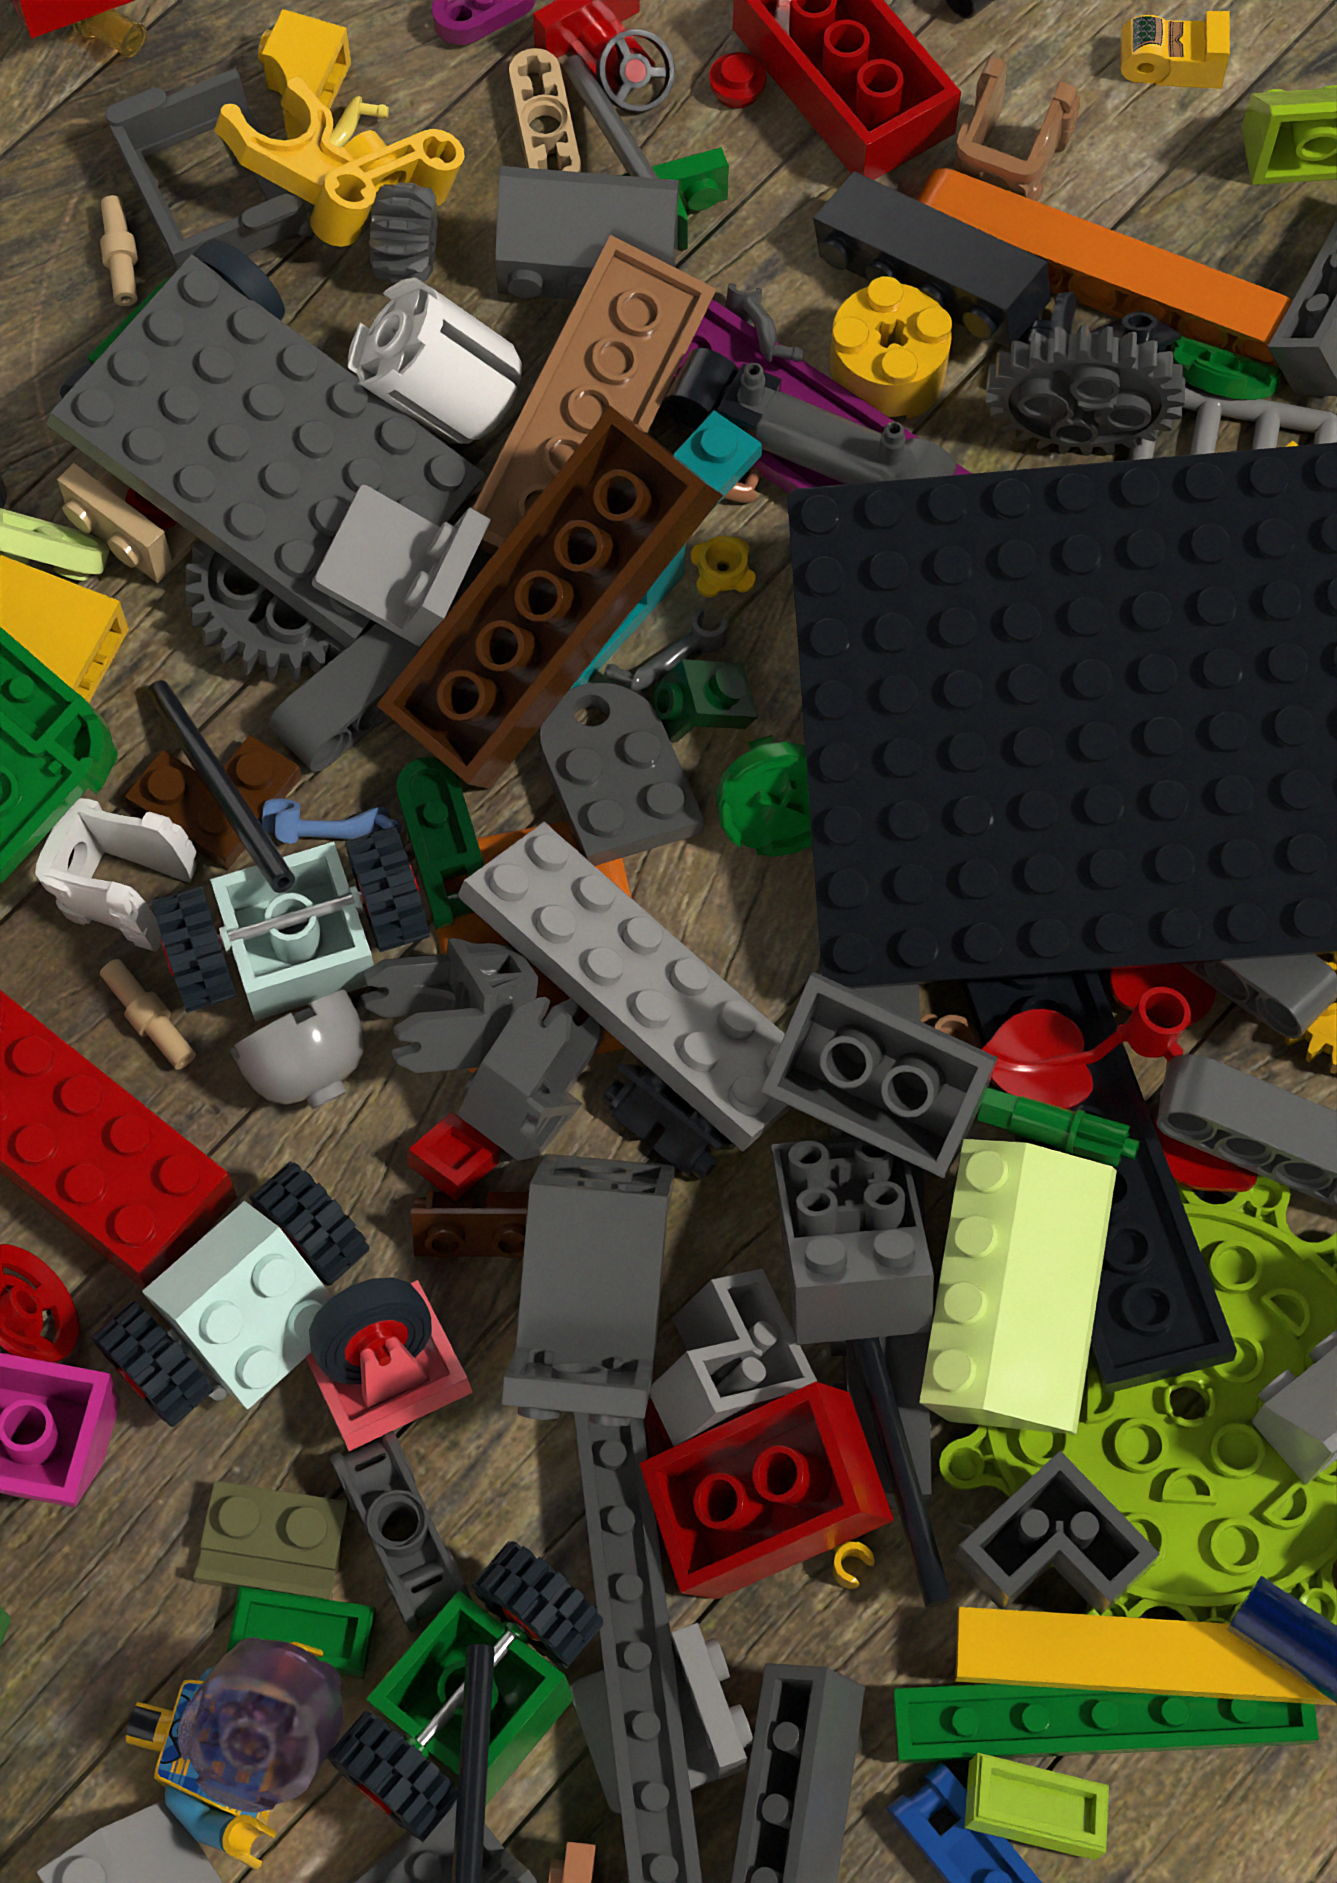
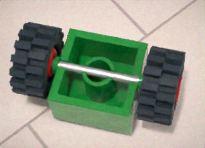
M508 1541L471 1585L472 1589L475 1590L476 1596L486 1603L485 1606L491 1613L501 1618L500 1621L503 1624L499 1623L458 1590L367 1697L366 1700L375 1716L369 1711H364L326 1755L327 1759L331 1761L330 1763L342 1773L341 1775L355 1785L357 1790L374 1806L390 1816L396 1824L422 1842L426 1840L457 1802V1788L453 1784L458 1787L466 1647L473 1644H485L495 1648L486 1792L487 1805L574 1700L566 1676L544 1659L545 1656L557 1666L560 1665L567 1669L604 1625L602 1616L596 1613L597 1609L593 1604L583 1599L585 1596L577 1588L572 1587L566 1582L568 1579L560 1572L556 1573L553 1571L549 1563L541 1557L536 1558L531 1550L524 1546L521 1547L517 1542ZM529 1643L530 1645H532L533 1648L535 1649V1651H534L531 1647H529L527 1644Z

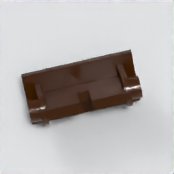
M427 1190L426 1197H414L413 1208H411L414 1256L440 1258L524 1257L529 1190H526V1192H487L486 1208H474V1192H466L457 1201L444 1192H434V1190Z

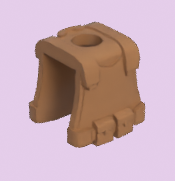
M989 57L977 82L973 117L970 122L965 121L962 124L958 133L956 146L958 158L955 171L1038 202L1043 193V185L1040 182L1054 152L1064 151L1074 132L1079 114L1080 96L1077 95V89L1074 86L1062 81L1059 82L1027 161L986 147L985 145L1002 111L1007 72L1006 61ZM988 173L995 174V175L999 176V177L1002 178V179H998V178H996V177H993V176H991V175L988 174Z

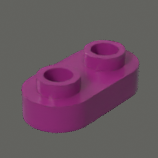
M433 0L432 15L434 29L438 36L448 43L456 45L470 44L526 15L532 10L536 0Z

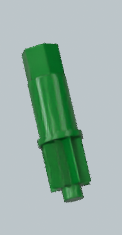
M987 1088L977 1119L979 1123L1009 1131V1134L1063 1149L1066 1154L1081 1156L1114 1167H1118L1122 1157L1135 1160L1140 1143L1138 1140L1128 1138L1130 1128L1128 1125L1094 1116L1080 1109L1075 1112Z

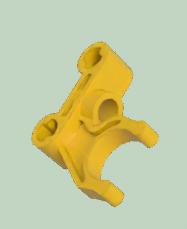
M293 77L288 80L280 103L285 110L298 120L302 127L303 135L299 138L284 141L271 139L258 133L246 122L240 108L235 104H225L222 106L214 128L215 134L221 137L229 146L240 165L315 205L310 217V225L313 232L323 242L339 247L352 245L358 240L368 214L372 210L376 192L384 184L396 185L399 182L415 183L420 187L431 188L436 196V204L440 206L446 201L465 157L464 149L459 140L452 134L438 129L421 131L388 146L375 131L368 130L353 137L343 147L334 146L330 142L333 130L331 110L312 93L306 81L300 77Z

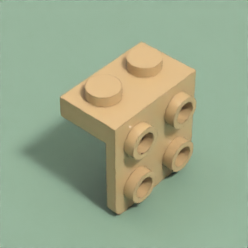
M73 463L57 479L65 502L62 509L67 518L85 533L91 532L96 537L105 541L119 560L129 567L134 568L136 566L156 583H159L189 553L194 543H198L201 540L179 523L165 531L125 502V497L130 487L108 470L96 480Z

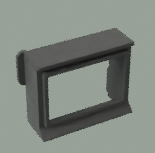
M236 68L167 97L162 89L151 88L117 102L106 110V118L119 156L176 271L191 254L211 239L224 241L247 255L292 235L312 237L303 199L251 171L266 201L248 208L241 216L183 239L144 159L148 155L215 128L220 110L225 104L237 105L246 122L254 130L262 134L247 104L241 78Z

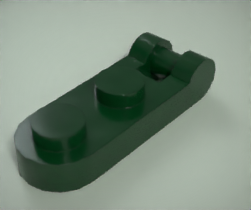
M418 758L408 763L400 771L396 781L397 796L435 929L438 930L454 925V918L475 913L457 897L459 891L447 894L443 881L466 875L468 878L485 864L457 774L437 758Z

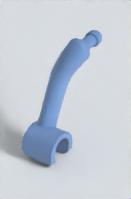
M270 799L263 806L262 827L268 833H275V837L278 840L288 844L298 841L299 837L352 840L394 826L398 834L402 830L401 823L395 819H390V813L385 807H376L345 820L318 821L301 820L300 804L293 800Z

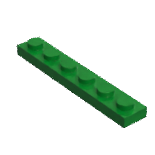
M1003 1684L893 1689L892 1692L897 1764L969 1761L977 1753L1002 1759L1309 1745L1315 1744L1319 1740L1315 1704Z

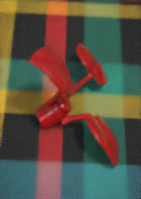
M1180 964L1111 969L1109 973V986L1112 997L1121 1007L1133 1011L1127 1023L1118 1025L1115 1032L1094 1049L1083 1052L1084 1038L1082 1032L1068 1017L1048 1009L1023 1011L1007 1020L992 1039L981 1048V1050L998 1057L990 1081L999 1091L1018 1097L1024 1096L1068 1110L1085 1101L1093 1089L1092 1076L1086 1064L1099 1061L1122 1042H1128L1130 1047L1143 1057L1158 1058L1164 1056L1167 1063L1171 1058L1183 1055V1049L1177 1041L1186 1027L1202 1020L1208 1014L1215 1000L1216 989ZM1157 1117L1154 1119L1153 1125L1173 1179L1177 1184L1195 1190L1246 1192L1256 1184L1257 1173L1167 1136L1157 1127Z

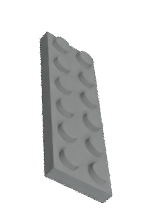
M543 822L464 880L457 897L742 1152L792 1108V1106L761 1092L785 1034L548 824Z

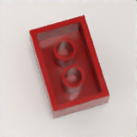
M817 1381L639 1463L680 1593L719 1599L894 1521L850 1392Z

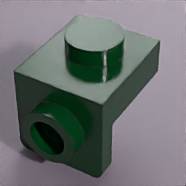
M682 659L652 689L653 708L656 711L657 717L661 719L670 742H678L694 726L746 729L758 718L743 663Z

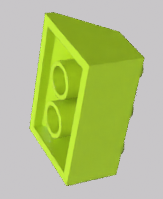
M1330 85L1321 89L1294 91L1272 89L1264 93H1251L1241 127L1251 185L1337 180V85Z

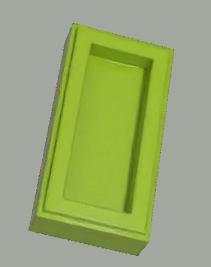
M977 1753L969 1761L964 1828L1087 1859L1098 1860L1106 1853L1109 1785Z

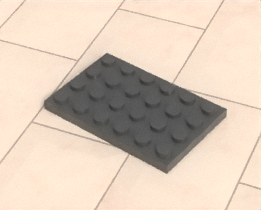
M193 254L50 412L46 423L47 426L346 648L358 639L372 620L314 588L312 580L358 489L362 485H367L441 527L445 521L447 523L450 522L485 475V473L405 413L360 385V380L257 302L249 300L245 295L240 294L218 273Z

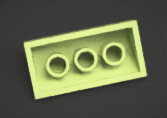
M963 1139L920 1404L949 1422L1077 1435L1117 1172L1115 1168L1025 1142Z

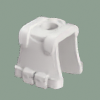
M79 798L53 827L37 860L35 874L45 890L56 896V904L67 919L81 925L89 924L91 920L117 928L121 930L127 940L134 942L135 946L156 952L161 945L160 939H162L156 917L143 898L130 886L113 881L92 879V876L103 854L107 853L190 883L196 871L197 864L194 858L197 852L191 840H188V835L182 827L172 823L170 818L146 812L141 819L102 811L97 801ZM74 849L73 859L68 868L69 858L72 850Z

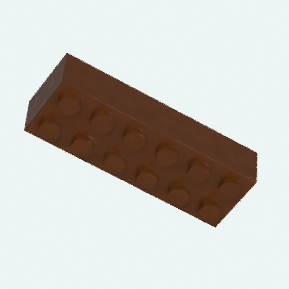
M610 406L380 699L377 706L467 784L491 789L723 495L632 420Z

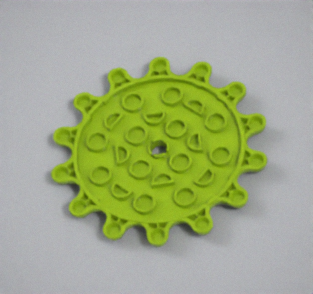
M1259 1174L1257 1175L1256 1184L1252 1189L1246 1192H1238L1233 1200L1224 1204L1204 1202L1194 1194L1191 1188L1175 1182L1237 1349L1235 1360L1104 1395L1089 1353L1077 1435L979 1425L977 1430L969 1436L957 1439L945 1447L939 1460L940 1473L944 1481L953 1488L972 1490L980 1487H992L1010 1498L1050 1459L1061 1451L1160 1553L1151 1568L1101 1616L1139 1618L1145 1611L1151 1608L1166 1607L1176 1611L1184 1621L1242 1624L1244 1614L1249 1607L1258 1602L1270 1601L1285 1608L1300 1628L1335 1630L1337 1628V1590L1333 1583L1332 1570L1333 1564L1337 1560V1460L1305 1485L1251 1421L1264 1405L1258 1394L1286 1370L1289 1369L1297 1378L1315 1364L1308 1354L1326 1337L1337 1330V1232L1327 1240L1319 1243L1306 1242L1296 1237L1290 1231L1286 1222V1210L1290 1200L1289 1187ZM1182 1387L1196 1390L1205 1401V1415L1195 1420H1187L1180 1416L1175 1417L1170 1405V1393ZM1087 1602L1084 1615H1100Z

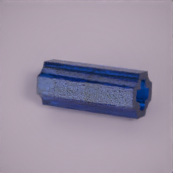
M1260 1576L1226 1630L1337 1704V1626Z

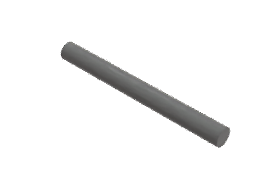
M580 55L568 57L563 65L565 73L629 176L659 179L583 57Z

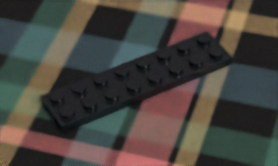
M1097 971L961 981L983 1047L1007 1020L1016 1014L1032 1009L1057 1011L1072 1020L1082 1032L1084 1038L1083 1052L1094 1049L1117 1029ZM1122 1042L1099 1061L1086 1064L1092 1076L1093 1089L1085 1101L1069 1109L1075 1112L1080 1109L1088 1114L1130 1126L1128 1138L1140 1141L1135 1160L1122 1157L1118 1167L1112 1166L1117 1172L1089 1350L1104 1395L1232 1362L1235 1360L1237 1353L1235 1343L1124 1043ZM1014 1135L1016 1142L1030 1143L1066 1153L1063 1149ZM1073 1155V1156H1076V1157H1080V1158H1083V1159H1087V1158H1084V1157H1081V1156Z

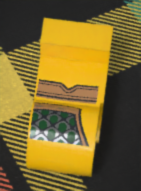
M1206 11L1205 21L1165 20L1154 15H1142L1128 20L1121 29L1120 68L1121 74L1127 80L1134 83H1151L1156 86L1222 89L1230 55V11Z

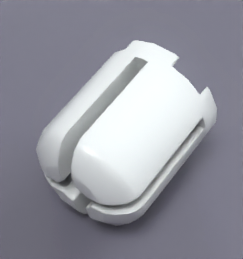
M415 277L401 280L385 290L383 294L391 299V301L380 311L370 328L360 322L349 348L347 366L357 374L360 380L359 384L449 444H469L473 440H479L492 432L505 419L517 397V387L521 381L522 362L514 345Z

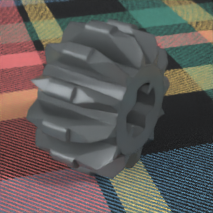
M399 182L396 185L384 184L376 192L375 201L372 205L369 245L370 263L377 279L390 280L391 283L396 284L401 280L415 277L424 282L432 274L437 244L438 205L436 204V196L431 188L420 187L415 183Z

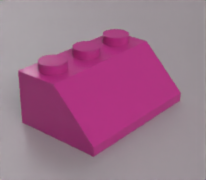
M0 1353L1 1494L76 1508L103 1466L121 1403L110 1373Z

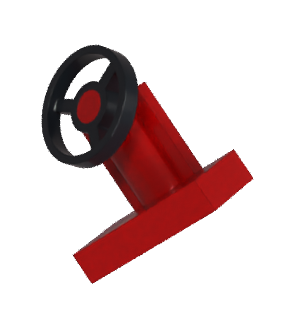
M555 0L533 13L534 47L549 51L557 59L570 51L573 55L582 56L610 102L619 109L628 112H642L652 109L665 100L674 83L675 65L667 45L658 36L649 31L641 29L627 30L621 23L640 12V0ZM633 36L644 38L654 44L663 57L665 68L655 67V62ZM650 78H665L662 90L651 102L645 105H631L624 102L630 90L645 86Z

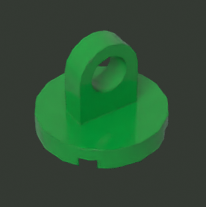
M773 735L748 742L751 751L739 756L723 772L716 789V809L720 826L733 844L742 848V844L748 848H753L756 850L757 855L776 857L796 854L812 846L805 745L791 742L775 743Z

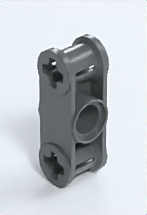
M394 1431L345 1456L338 1451L329 1455V1460L353 1512H357L386 1575L384 1579L408 1632L411 1633L419 1629L420 1620L441 1611L458 1590L471 1599L461 1572L448 1547H444L415 1485L414 1475ZM400 1516L410 1517L418 1523L417 1530L407 1540L395 1542L386 1539L382 1535L383 1528L393 1518Z

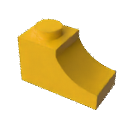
M282 9L273 30L266 29L263 33L258 48V61L264 66L267 89L277 91L283 96L288 80L293 77H300L306 81L312 93L330 109L351 65L347 28ZM283 109L287 139L299 138L303 135L302 127L293 115Z

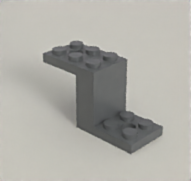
M545 1153L529 1188L517 1341L515 1351L504 1375L502 1405L517 1406L520 1416L540 1420L557 1419L560 1417V1411L589 1413L588 1420L590 1422L604 1426H627L631 1423V1417L645 1418L654 1373L667 1216L673 1192L674 1165Z

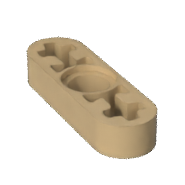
M539 48L523 50L515 55L510 62L509 79L526 168L548 170L547 155L556 153L559 171L581 172L580 156L560 64L557 58L547 50ZM528 74H539L543 84V95H533L532 82ZM539 116H551L561 123L557 130L548 134L535 132L529 126L531 121Z

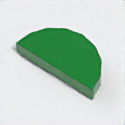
M1181 336L1180 340L1169 344L1167 351L1173 353V364H1182V377L1185 378L1186 382L1220 396L1246 400L1271 397L1278 390L1283 376L1279 367Z

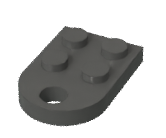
M590 683L570 689L541 725L539 752L543 767L579 853L596 866L702 834L705 824L704 817L661 719L657 717L653 706L635 691L616 684ZM584 708H596L602 711L608 719L598 726H586L578 722L574 715Z

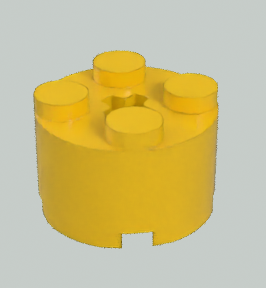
M882 276L874 279L868 287L860 289L847 298L835 315L829 356L831 379L887 417L907 415V420L923 414L937 401L944 387L952 339V319L949 313L935 299L918 288L901 284L892 277Z

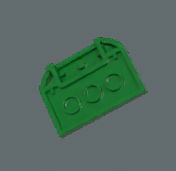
M0 627V882L3 883L88 788L96 795L105 784L111 768L117 761L118 752L112 741L110 730L101 715L80 694L75 692Z

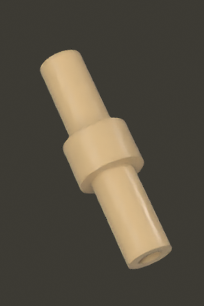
M110 195L101 200L105 235L100 239L102 260L104 266L110 269L114 302L120 306H130L136 303L138 299L133 266L138 261L135 237L128 232L124 200L120 196Z
M120 959L107 963L101 969L99 975L126 1007L124 1012L125 1018L140 1036H149L176 1070L187 1066L195 1058L196 1053L169 1021L170 1010L155 992H146Z

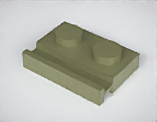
M214 1480L200 1545V1558L198 1567L195 1568L194 1579L197 1583L238 1590L239 1586L332 1600L335 1575L338 1572L350 1511L348 1501Z

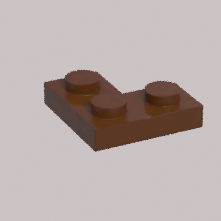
M251 735L246 738L223 767L261 825L265 802L270 799H285L302 777L299 765ZM163 749L124 796L128 807L140 815L144 816L146 812H153L170 818L172 823L181 826L196 851L227 871L245 849L197 772Z

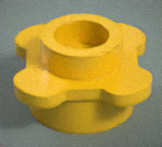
M717 536L711 538L706 543L701 542L693 547L690 559L698 567L700 577L696 582V588L701 595L713 598L720 591L735 589L745 593L754 587L756 575L748 568L750 547L745 540L737 537ZM719 564H726L729 568L726 571H720L717 567Z

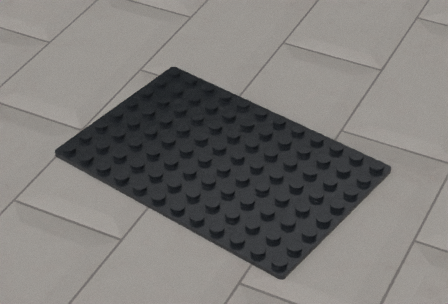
M1337 442L798 488L789 494L787 503L822 976L850 989L1337 952Z

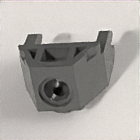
M451 938L448 939L447 954L383 959L364 971L362 978L367 986L383 988L379 991H372L361 995V1002L366 1009L384 1018L410 1016L394 1026V1033L398 1040L415 1042L412 1045L393 1049L392 1056L397 1064L415 1073L478 1068L517 1008L536 999L538 976L526 958L513 946L492 943L476 944L463 939Z
M539 997L518 1007L463 1090L465 1098L457 1115L518 1161L539 1157L557 1136L564 1124L580 1108L582 1102L568 1092L604 1040V1027L592 1016H589L582 1025L578 1023L577 1017L582 1007L571 998L553 1006L544 1021L543 1017L546 1015L550 1004L548 998Z

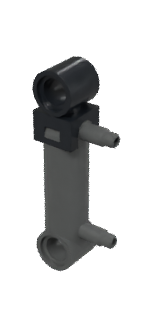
M696 348L690 351L662 402L664 411L678 425L694 432L715 410L761 442L763 450L843 484L954 475L957 470L956 462L942 447L919 438L905 440L904 428L898 422L888 423L883 433H879L782 392V379L764 372L762 366L758 363H750L748 365L743 363L739 370L727 357L706 348Z

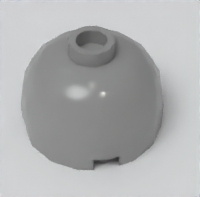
M345 989L310 1003L313 1010L307 1008L294 1015L292 1013L285 1015L234 1045L235 1048L230 1049L242 1075L253 1090L268 1101L284 1105L307 1099L312 1110L347 1092L342 1080L348 1077L360 1063L364 1052V1031L357 1011Z

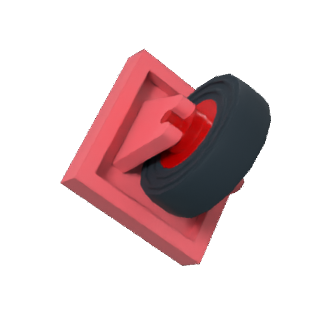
M394 1277L373 1278L351 1285L330 1298L316 1313L309 1328L311 1353L305 1358L349 1451L473 1393L469 1380L418 1280L409 1283Z

